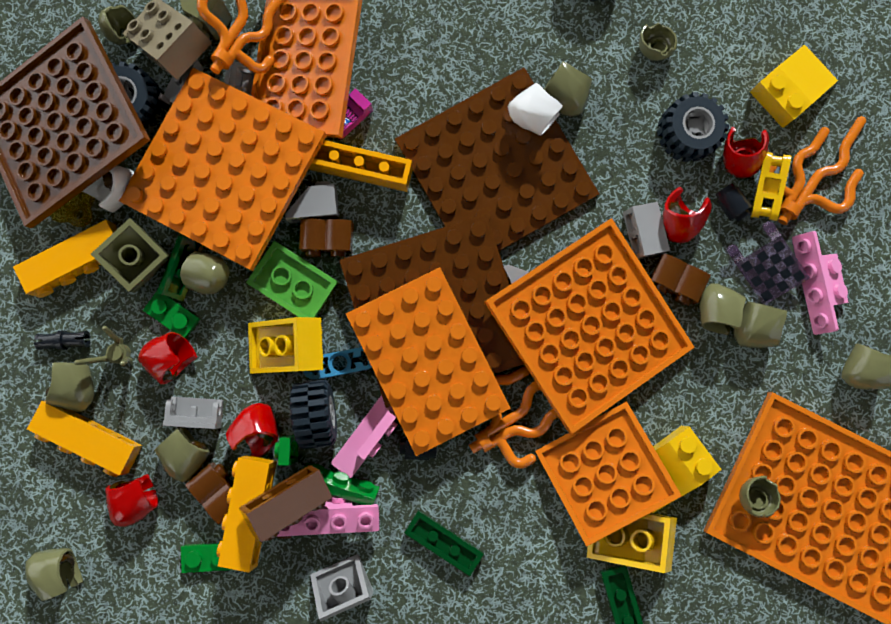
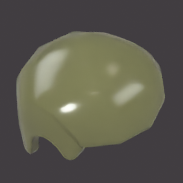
M123 5L109 6L103 9L98 16V23L104 37L116 45L130 43L125 36L120 35V28L127 29V25L135 19L133 14Z
M659 22L651 27L647 24L643 27L639 36V48L644 57L651 61H660L669 58L675 52L677 37L671 28L663 26Z
M767 476L749 478L741 486L739 492L741 505L748 513L755 517H769L779 509L781 496L778 491V485L767 479Z

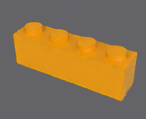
M324 140L310 166L312 171L408 192L413 171V163L410 159Z
M104 220L13 266L25 293L38 298L46 297L54 292L53 288L59 285L66 286L76 281V277L83 273L90 274L97 271L100 263L91 253L117 230L116 225L108 220Z
M41 401L27 427V430L35 433L34 437L46 443L51 441L58 445V450L67 454L75 453L81 456L80 460L93 466L97 464L104 468V473L113 477L129 473L143 446L72 410L46 404L45 401Z
M248 455L239 457L238 461H235L232 468V476L234 477L233 487L229 489L227 495V503H229L228 514L224 516L222 521V530H224L223 540L220 541L216 553L217 557H219V567L249 573L258 566L262 543L252 535L239 507L272 488L277 461Z

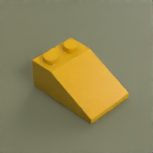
M803 45L761 80L750 93L776 122L784 128L838 80L808 47Z
M294 317L248 323L250 374L323 370L321 318Z
M681 425L653 446L682 496L701 486L722 470L689 426Z
M649 513L589 545L586 558L668 573L672 571L677 518Z

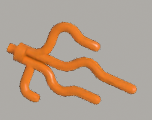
M197 0L199 15L218 32L220 37L219 45L211 55L213 64L210 70L219 74L222 69L229 70L235 59L257 74L266 73L272 67L275 61L273 56H266L263 62L259 64L241 50L247 43L263 41L270 35L273 28V16L284 0L270 1L264 11L262 28L259 31L246 32L241 35L239 33L248 19L246 0H236L238 16L229 30L220 19L209 11L207 7L209 0Z
M858 117L839 147L838 162L835 165L825 166L816 170L806 185L803 161L815 155L829 135V128L822 127L812 143L794 156L792 172L795 183L791 189L785 186L783 195L785 199L781 204V215L778 218L780 224L787 225L790 220H796L802 209L808 204H816L833 214H842L853 206L856 199V187L864 174L861 169L854 170L844 188V201L840 204H836L821 195L813 194V192L824 177L841 173L847 167L850 160V148L866 124L865 117ZM770 166L769 172L774 173L777 166Z
M523 366L511 374L496 375L495 378L499 385H511L529 375L530 372L526 366ZM535 381L525 389L522 403L518 409L503 418L502 413L493 417L487 428L475 434L477 440L469 444L473 454L481 449L486 453L498 446L506 461L512 467L523 469L536 461V456L531 453L523 458H517L506 441L515 435L526 438L542 436L549 430L552 422L558 418L552 408L544 415L537 427L528 428L522 425H512L529 412L534 394L541 390Z

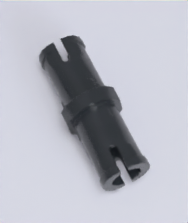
M61 330L51 334L40 333L35 335L34 340H41L42 342H34V346L37 350L54 348L67 350L71 347H89L91 341H85L84 339H91L88 331L67 332Z

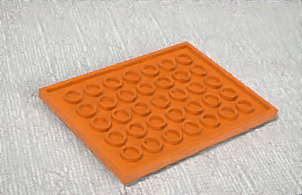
M768 392L704 528V532L884 624H891V451L773 392ZM767 476V479L778 485L781 501L779 509L772 516L765 518L755 517L748 513L741 505L739 492L741 486L749 478Z

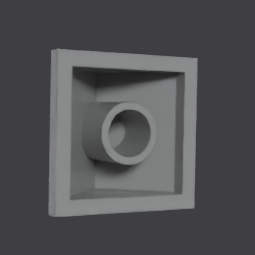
M358 554L310 575L320 621H324L371 600L374 592Z

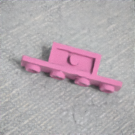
M816 231L792 237V243L798 269L806 277L801 282L813 334L818 335L838 331L839 327L834 305L849 303L847 298L848 291L844 285L841 272L842 265L838 255L821 254Z
M382 395L331 462L334 467L346 473L349 478L353 477L368 455L372 458L382 446L378 442L385 434L389 437L398 425L394 422L397 417L392 407H385Z
M332 495L333 498L326 501L325 506L319 510L307 513L299 523L285 527L279 531L276 537L379 531V506L377 504L353 506L352 501Z

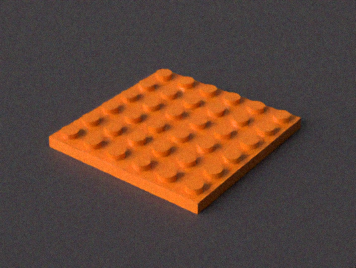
M192 68L126 186L119 202L254 271L327 135L324 131Z
M612 218L484 301L569 434L575 433L694 348V345Z

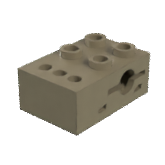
M153 0L147 3L144 11L136 19L132 20L127 25V29L122 33L145 56L176 80L212 44L193 21L162 0Z

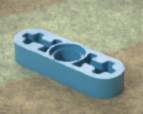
M362 347L323 354V364H326L324 358H328V367L331 373L326 374V368L318 370V375H314L310 371H303L307 378L317 380L369 370L372 366L369 361L367 366H364L363 362L354 363L356 368L351 369L352 360L349 354L354 353L353 358L361 357L364 350ZM337 356H343L347 360V366L342 371H338L333 367V360Z

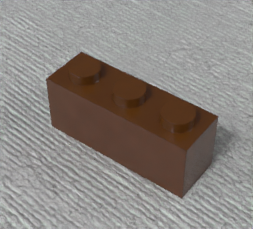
M308 465L239 507V510L252 535L262 543L263 541L274 539L279 534V531L285 527L299 523L307 513L321 509L325 506L326 501L333 497L320 470Z

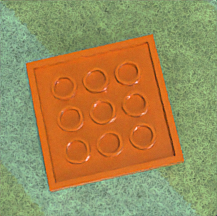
M627 401L591 420L575 433H567L535 451L586 547L682 497Z

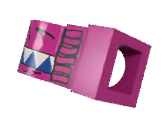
M356 88L349 94L343 137L339 138L340 140L348 135L373 111L372 104Z

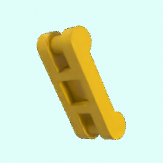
M767 152L760 170L751 217L759 218V216L769 217V220H778L790 168L791 155L783 154L780 157L773 156V153ZM770 166L780 167L779 174L769 172ZM763 198L773 200L772 206H762Z

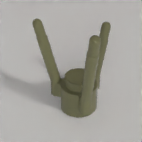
M103 326L102 330L114 341L113 344L108 346L106 355L74 361L75 365L112 362L124 366L128 363L131 364L133 359L130 358V348L123 344V338L118 337L107 326Z

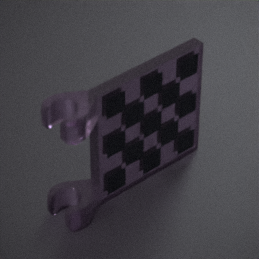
M770 221L763 224L762 228L771 241L745 258L735 244H731L726 248V251L764 305L810 278L775 224Z

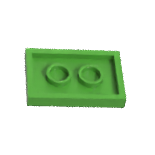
M276 241L271 244L246 282L296 316L312 318L317 317L339 284L338 281Z

